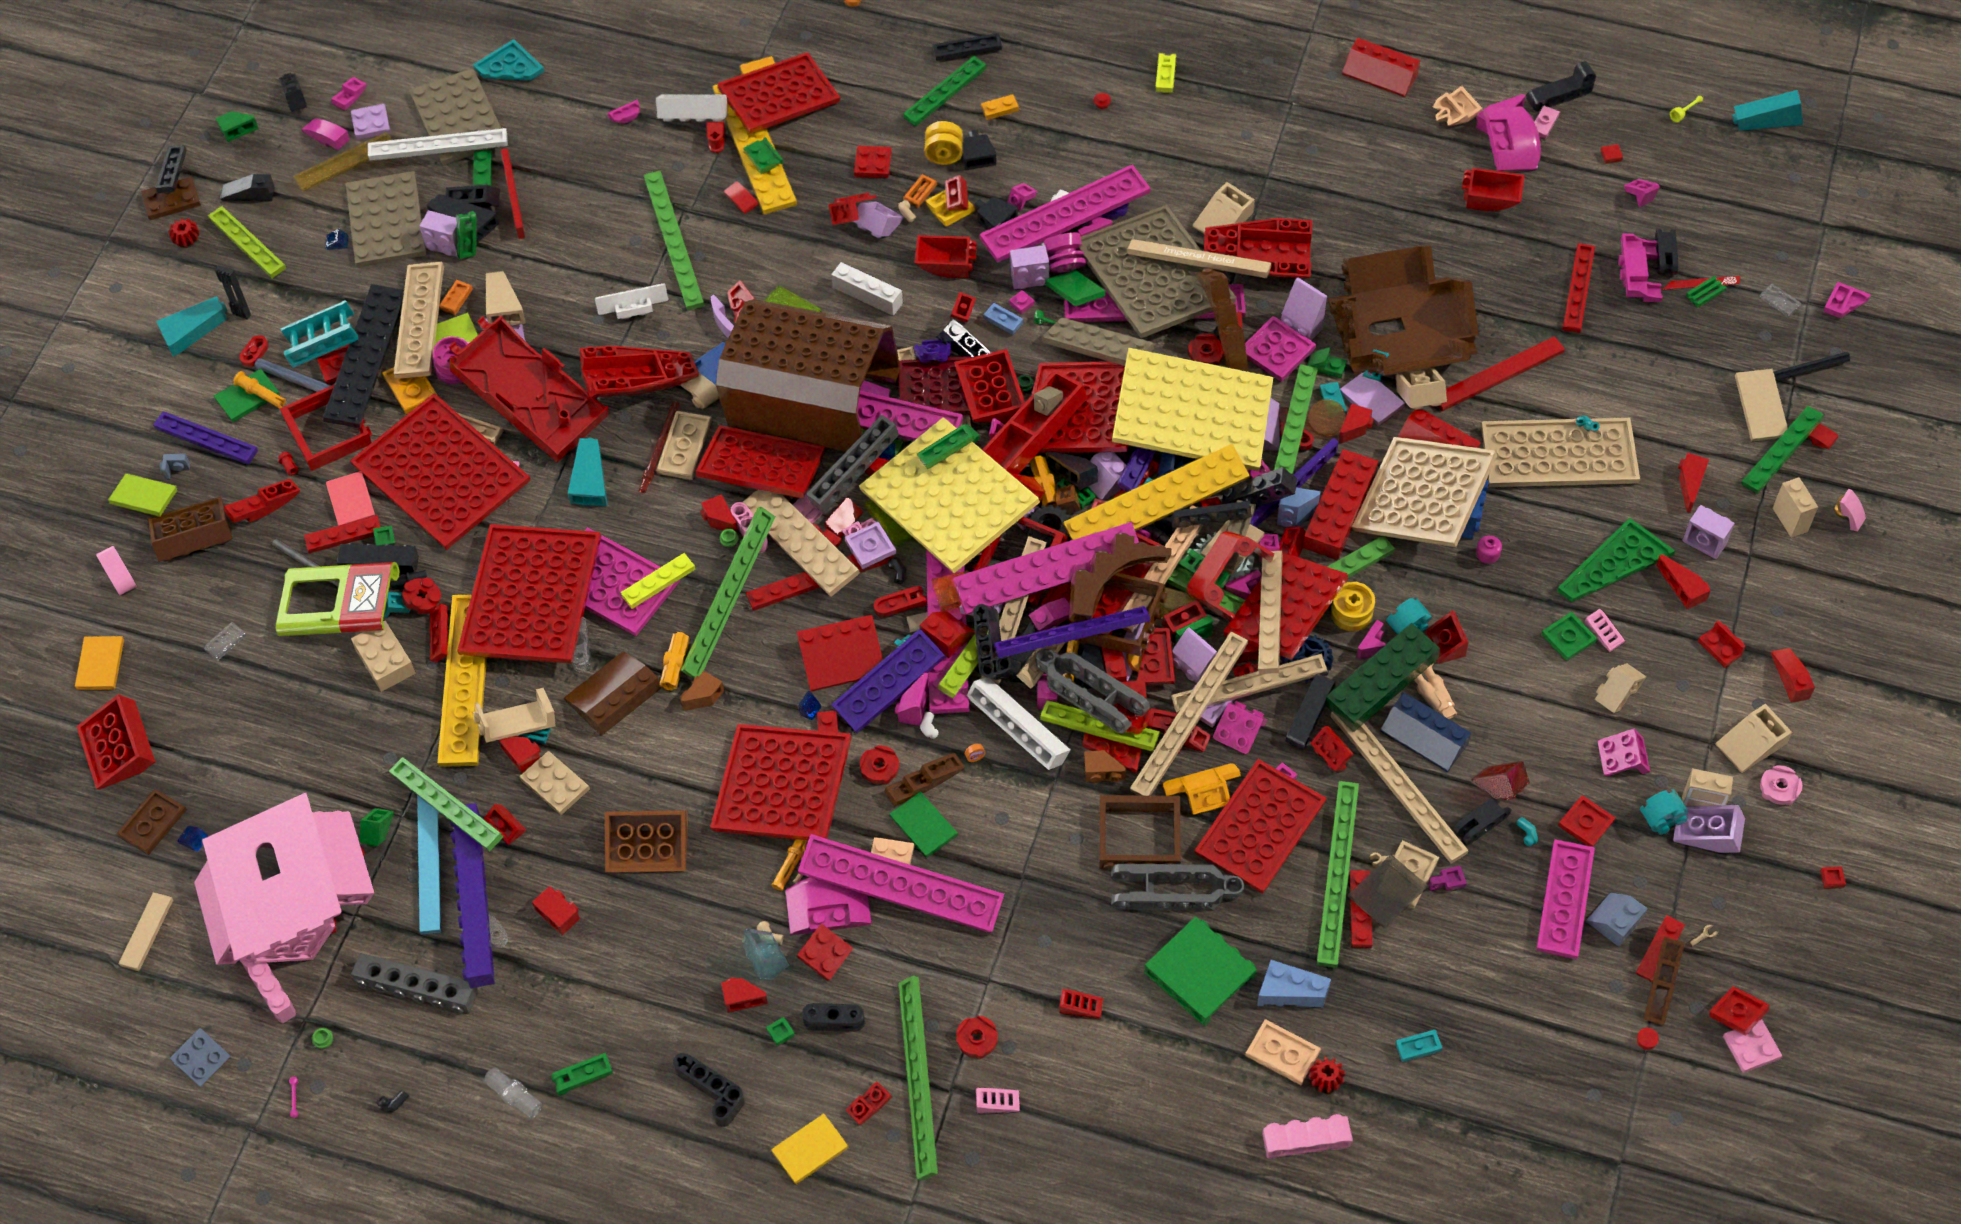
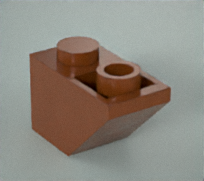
M703 671L699 676L695 677L692 686L683 692L680 699L682 708L687 711L713 706L724 692L722 681Z
M1085 751V782H1119L1125 780V767L1106 751Z

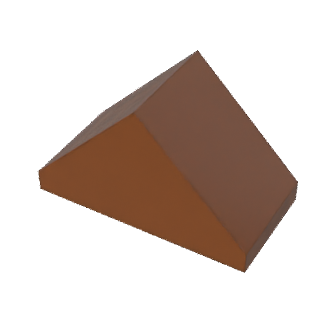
M1071 484L1057 488L1056 503L1057 506L1061 507V510L1065 509L1067 514L1081 511L1077 490L1074 485Z

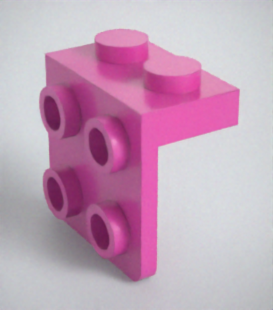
M1235 701V704L1228 703L1213 738L1247 754L1254 743L1260 727L1265 726L1268 719L1264 718V713L1253 709L1251 712L1245 709L1246 705L1241 702Z

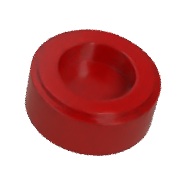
M1652 1028L1641 1029L1636 1038L1637 1044L1645 1050L1654 1049L1659 1041L1658 1033Z

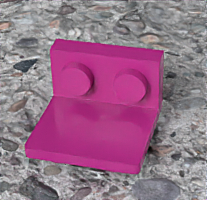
M1635 729L1598 740L1605 776L1632 768L1638 769L1642 774L1650 772L1644 738Z

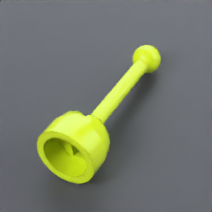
M1697 96L1696 100L1685 108L1677 107L1671 110L1669 113L1671 120L1676 123L1680 122L1685 116V111L1696 103H1701L1703 97Z

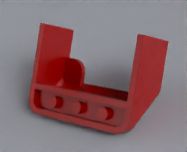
M1224 531L1219 535L1189 581L1187 594L1230 622L1234 620L1235 614L1219 605L1224 593L1214 583L1233 553L1236 552L1240 556L1246 557L1255 552L1269 562H1272L1275 553L1249 537Z

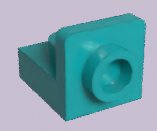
M388 592L384 612L385 618H388L390 612H410V609L402 601V593Z

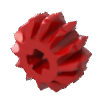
M181 218L180 221L175 220V224H171L170 230H168L172 243L178 245V247L184 245L187 248V245H193V241H198V236L200 235L197 224L189 218L186 220Z
M1325 1056L1323 1062L1317 1059L1315 1061L1316 1065H1311L1310 1067L1311 1073H1309V1078L1313 1080V1087L1319 1085V1092L1325 1088L1329 1094L1331 1088L1337 1091L1339 1085L1344 1083L1345 1071L1341 1070L1342 1063L1335 1064V1057L1328 1061V1058Z

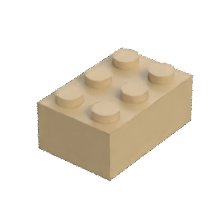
M1433 367L1395 373L1397 392L1410 408L1421 409L1423 406H1439L1441 403L1447 402L1445 380Z
M383 621L384 630L364 631L351 638L356 652L381 692L416 674L410 659L386 621Z

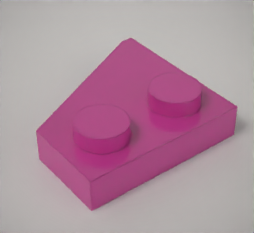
M1837 282L1823 312L1842 318L1866 303L1871 294Z

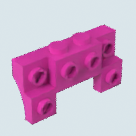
M1622 234V255H1619L1618 264L1622 266L1620 280H1623L1626 297H1643V302H1662L1661 283L1647 282V259H1657L1658 256L1656 241L1644 240L1634 234Z

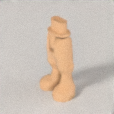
M1432 664L1424 671L1429 682L1423 678L1422 674L1414 679L1418 684L1417 691L1434 711L1451 719L1457 715L1454 709L1455 704L1452 702L1443 679L1434 673Z

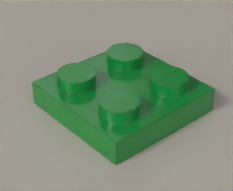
M1572 611L1544 629L1541 633L1566 662L1597 641V637Z

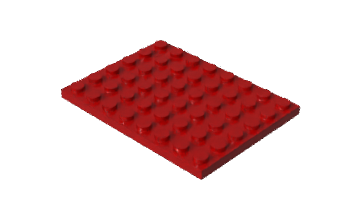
M435 393L350 460L351 464L359 472L361 471L371 483L446 550L531 481L528 474Z
M490 524L457 649L458 654L572 663L602 537L601 533Z

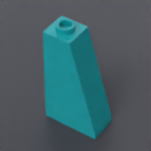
M1797 90L1734 106L1735 114H1732L1733 122L1738 124L1739 130L1803 125L1802 106Z
M215 296L156 322L174 357L226 321L225 312L228 310L224 302H220L218 297Z
M579 439L568 489L570 504L607 506L608 504L598 439Z

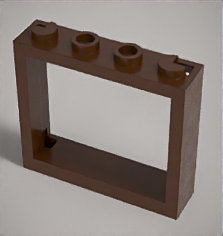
M1117 573L1098 592L1094 602L1092 617L1105 586L1155 597L1149 611L1150 621L1145 622L1138 641L1103 633L1075 639V641L1141 657L1143 650L1148 648L1149 635L1154 633L1156 618L1159 619L1161 615V605L1166 602L1168 593H1165V584Z
M1100 795L1099 869H1109L1111 871L1112 866L1117 864L1181 865L1180 796ZM1106 812H1174V855H1106Z

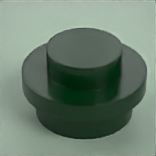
M1021 375L1017 379L1021 392H1029L1033 389L1034 381L1029 375Z

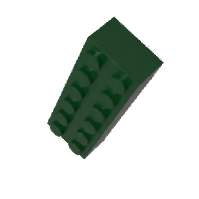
M1410 623L1327 695L1326 706L1355 732L1439 659L1440 648L1413 623Z

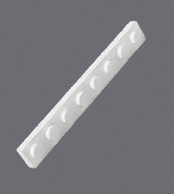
M504 128L368 143L369 161L503 147L508 146L507 131Z

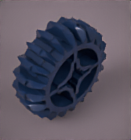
M1316 635L1313 638L1307 637L1299 649L1301 652L1297 653L1292 660L1281 656L1283 665L1304 659V656L1308 658L1322 654L1327 668V674L1322 676L1329 674L1334 660L1329 644L1324 643L1323 638L1317 640ZM1314 677L1306 679L1305 683L1307 684L1309 680L1313 681Z

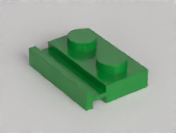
M766 137L761 141L758 140L744 147L745 154L761 174L775 168L778 164H783V159Z
M1208 615L1177 630L1175 645L1187 628H1191L1202 639L1212 636V623L1214 621L1211 616Z

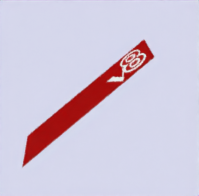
M1740 276L1717 277L1716 279L1722 282L1721 285L1740 284ZM1710 278L1670 281L1662 290L1697 287Z

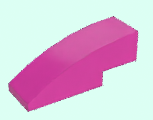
M313 119L302 129V132L324 146L328 147L330 145L337 150L350 140L347 130L326 120Z

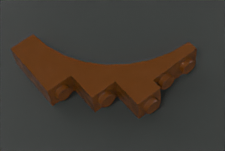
M1203 269L1202 272L1197 273V280L1207 295L1216 320L1226 368L1249 371L1244 332L1238 325L1236 304L1230 299L1228 278L1223 273L1216 272L1214 269Z
M1127 533L1115 534L1111 541V554L1106 551L1095 552L1091 560V572L1078 570L1073 574L1071 578L1069 621L1081 622L1091 619L1097 594L1112 576L1138 564L1152 562L1167 563L1171 557L1172 548H1166L1163 545L1151 546L1142 542L1134 543L1135 536H1130Z

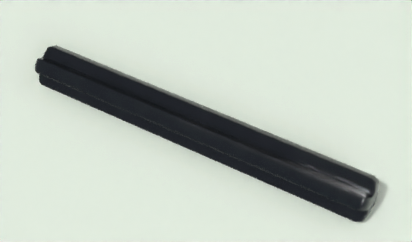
M1844 352L1777 370L1773 373L1775 381L1849 362L1851 358L1849 352Z

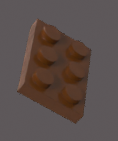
M192 176L178 180L175 192L158 194L156 187L141 191L150 221L201 206Z

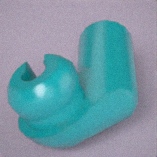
M1582 415V417L1576 418L1577 426H1583L1587 431H1597L1600 428L1599 423L1593 422L1588 416Z
M1523 817L1518 819L1517 826L1527 834L1524 837L1525 845L1530 847L1536 844L1538 837L1535 826Z

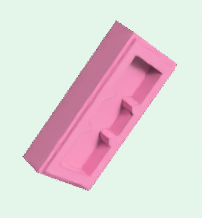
M1543 106L1535 120L1539 137L1547 138L1560 111Z

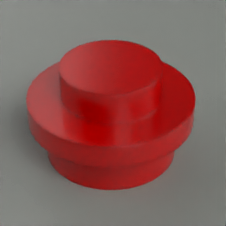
M1099 93L1094 97V104L1099 109H1106L1111 103V97L1106 93Z

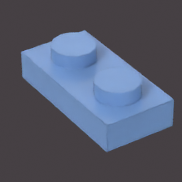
M995 303L983 314L986 321L1012 335L1023 324V318Z

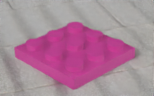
M1272 316L1245 343L1249 361L1282 382L1316 348V344Z

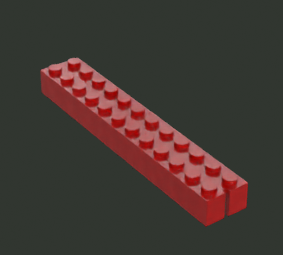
M1055 370L982 450L1007 472L1019 474L1087 400L1088 397L1084 384ZM1050 386L1063 392V403L1053 414L1046 416L1034 410V394Z

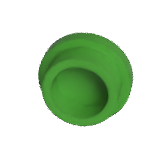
M725 529L720 535V542L725 547H732L739 540L738 534L732 529Z
M326 1028L317 1029L312 1036V1042L319 1049L327 1048L333 1042V1034Z

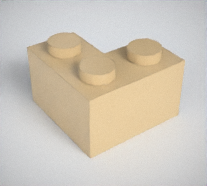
M1628 663L1619 665L1616 668L1613 667L1606 676L1608 678L1606 683H1602L1597 689L1596 693L1598 695L1595 700L1613 713L1618 712L1629 696L1637 692L1646 676Z

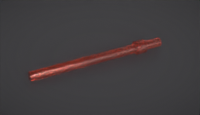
M676 401L672 402L647 470L643 472L642 483L639 488L641 493H646L649 483L653 480V472L670 431L675 413L680 405Z

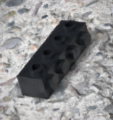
M1284 467L1225 489L1223 491L1222 504L1237 503V500L1243 502L1250 501L1251 504L1256 505V508L1294 495L1297 478Z

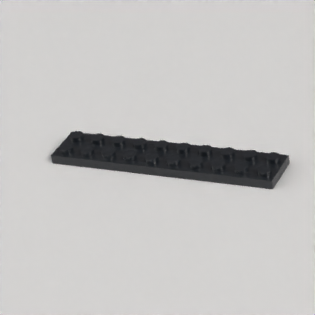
M375 284L370 285L355 327L359 340L350 343L323 416V422L354 428L361 427L402 309L404 290Z

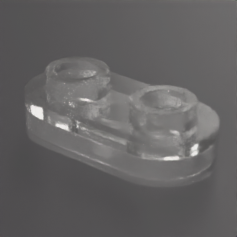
M489 913L492 947L501 948L508 942V934L495 916ZM495 934H500L499 937H494Z

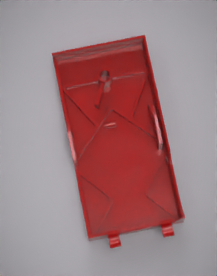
M482 316L477 322L484 330L463 349L458 347L455 341L449 346V349L455 354L454 357H449L450 372L558 463L579 443L580 438H585L608 416L609 407H605L596 398H590L589 393L561 370V367L564 368L565 365L553 354L543 348L541 356L529 346L504 320L503 316H500L492 324L487 322L484 316Z

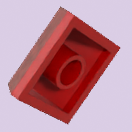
M1450 611L1423 631L1440 648L1439 659L1436 660L1437 663L1441 664L1466 656L1469 642L1455 611Z

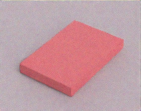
M361 471L326 482L338 526L375 516Z

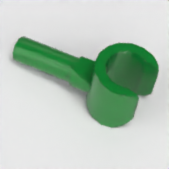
M1035 311L1034 322L1037 325L1043 323L1054 325L1057 322L1044 317L1043 311Z

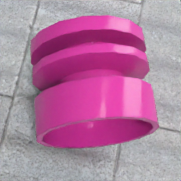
M1065 233L1044 240L1047 254L1053 255L1048 258L1049 264H1051L1049 265L1050 272H1069L1086 265V260L1082 258L1084 252L1075 251L1082 247L1081 235L1079 233Z
M450 336L443 338L437 342L433 350L435 374L441 381L447 384L462 383L458 377L450 372L449 357L455 356L449 349V346L454 341L462 349L468 345L465 340L459 337Z

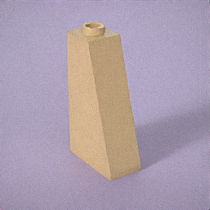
M504 271L486 273V316L488 322L492 324L500 316H503L509 325L525 324L522 306Z

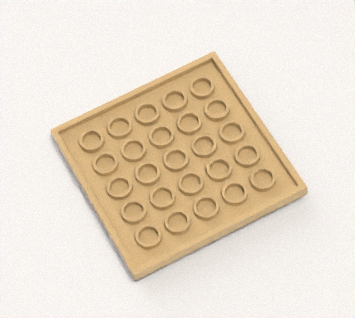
M1394 437L1353 523V530L1355 532L1457 547L1497 458L1496 450Z

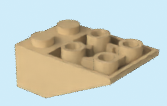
M1226 182L1214 194L1193 224V227L1205 235V227L1245 222L1254 212L1255 200Z
M1764 704L1745 717L1717 741L1715 745L1743 773L1786 745L1792 732Z

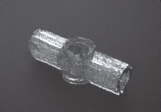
M496 1067L488 1071L483 1080L484 1083L498 1093L506 1104L511 1107L515 1106L530 1119L540 1113L543 1104L528 1093L527 1089L519 1081L511 1080Z

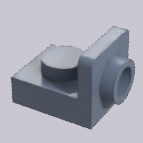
M163 454V462H160V471L166 479H170L171 470H190V462L186 454Z

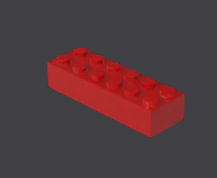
M1345 449L1342 450L1304 535V549L1339 560L1351 533L1353 523L1376 475L1378 460Z

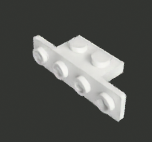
M665 284L595 298L599 315L616 312L618 319H628L635 315H647L649 312H653L651 304L668 301Z

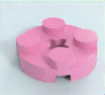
M1774 766L1772 769L1764 772L1760 781V789L1764 799L1775 804L1791 805L1802 791V781L1795 775L1796 772L1786 766ZM1783 782V786H1786V788H1779L1776 784Z

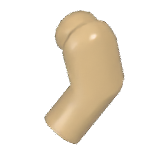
M904 200L898 204V209L911 223L916 219V216L909 209L910 203Z

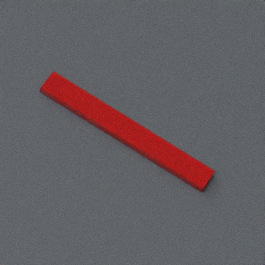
M1555 336L1446 388L1447 402L1441 403L1438 407L1441 411L1451 408L1564 353L1565 348Z

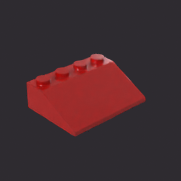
M1007 349L954 362L973 422L992 423V419L996 418L1001 423H1007L1025 403Z
M872 615L797 631L798 644L811 692L859 681L883 661Z
M118 694L76 726L96 789L98 790L138 775L155 763L136 702L133 699Z

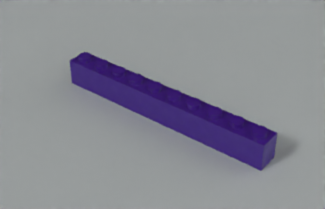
M476 803L465 805L480 817ZM450 821L451 827H454V832H451L452 842L456 845V848L452 849L454 860H457V865H454V872L459 881L455 882L456 892L460 894V899H457L458 911H461V916H458L460 929H463V933L460 934L461 946H464V951H461V958L463 964L465 963L466 968L462 969L464 981H468L470 988L495 984L483 846Z

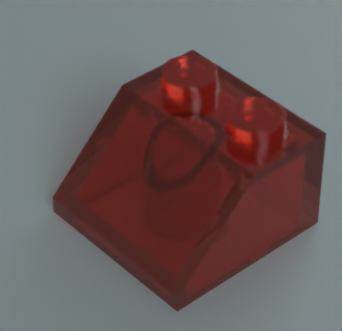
M1523 761L1488 766L1471 779L1473 784L1495 799L1504 798V800L1515 798L1516 794L1524 791V788L1530 783Z

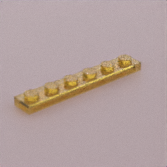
M385 132L294 175V179L300 189L305 191L368 161V143L391 141L392 139Z

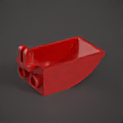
M1478 168L1465 170L1462 189L1465 190L1463 201H1466V208L1482 211H1499L1516 206L1522 200L1525 175Z
M917 235L915 264L928 273L937 276L969 278V271H973V261L971 260L976 261L977 243L974 240H970V237Z

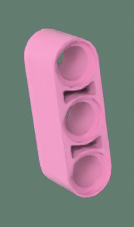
M738 502L732 505L731 513L737 523V529L744 537L754 515L744 503ZM767 536L759 553L766 551L768 548Z
M114 546L96 554L119 596L137 587Z

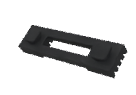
M218 265L215 273L219 282L223 284L232 314L239 315V317L248 320L251 313L234 270ZM231 285H232V287H233V289H234V291H235V294H236L238 300H236V298H235V295H234V293H233V290H232V288H231Z

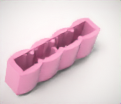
M251 956L241 959V963L275 1018L280 1023H285L296 1016L293 1004L279 981L275 978L269 965L266 962L255 963Z
M1340 1114L1332 1115L1327 1120L1315 1117L1309 1119L1308 1122L1293 1120L1288 1122L1287 1125L1271 1123L1263 1128L1262 1133L1267 1158L1321 1152L1329 1149H1343L1351 1147L1353 1142L1348 1117H1342Z

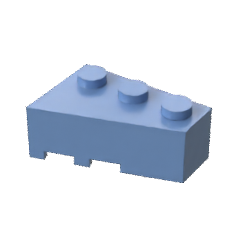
M1271 960L1259 993L1257 1006L1269 1004L1277 1006L1323 1007L1331 979Z

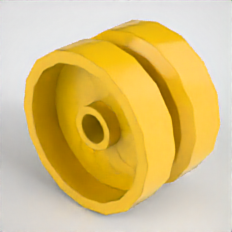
M947 121L936 122L928 126L925 131L924 147L927 159L940 165H949L957 162L963 152V132L961 128Z
M1359 582L1345 583L1332 601V620L1338 627L1346 631H1359L1366 628L1371 623L1373 617L1375 595L1365 584Z

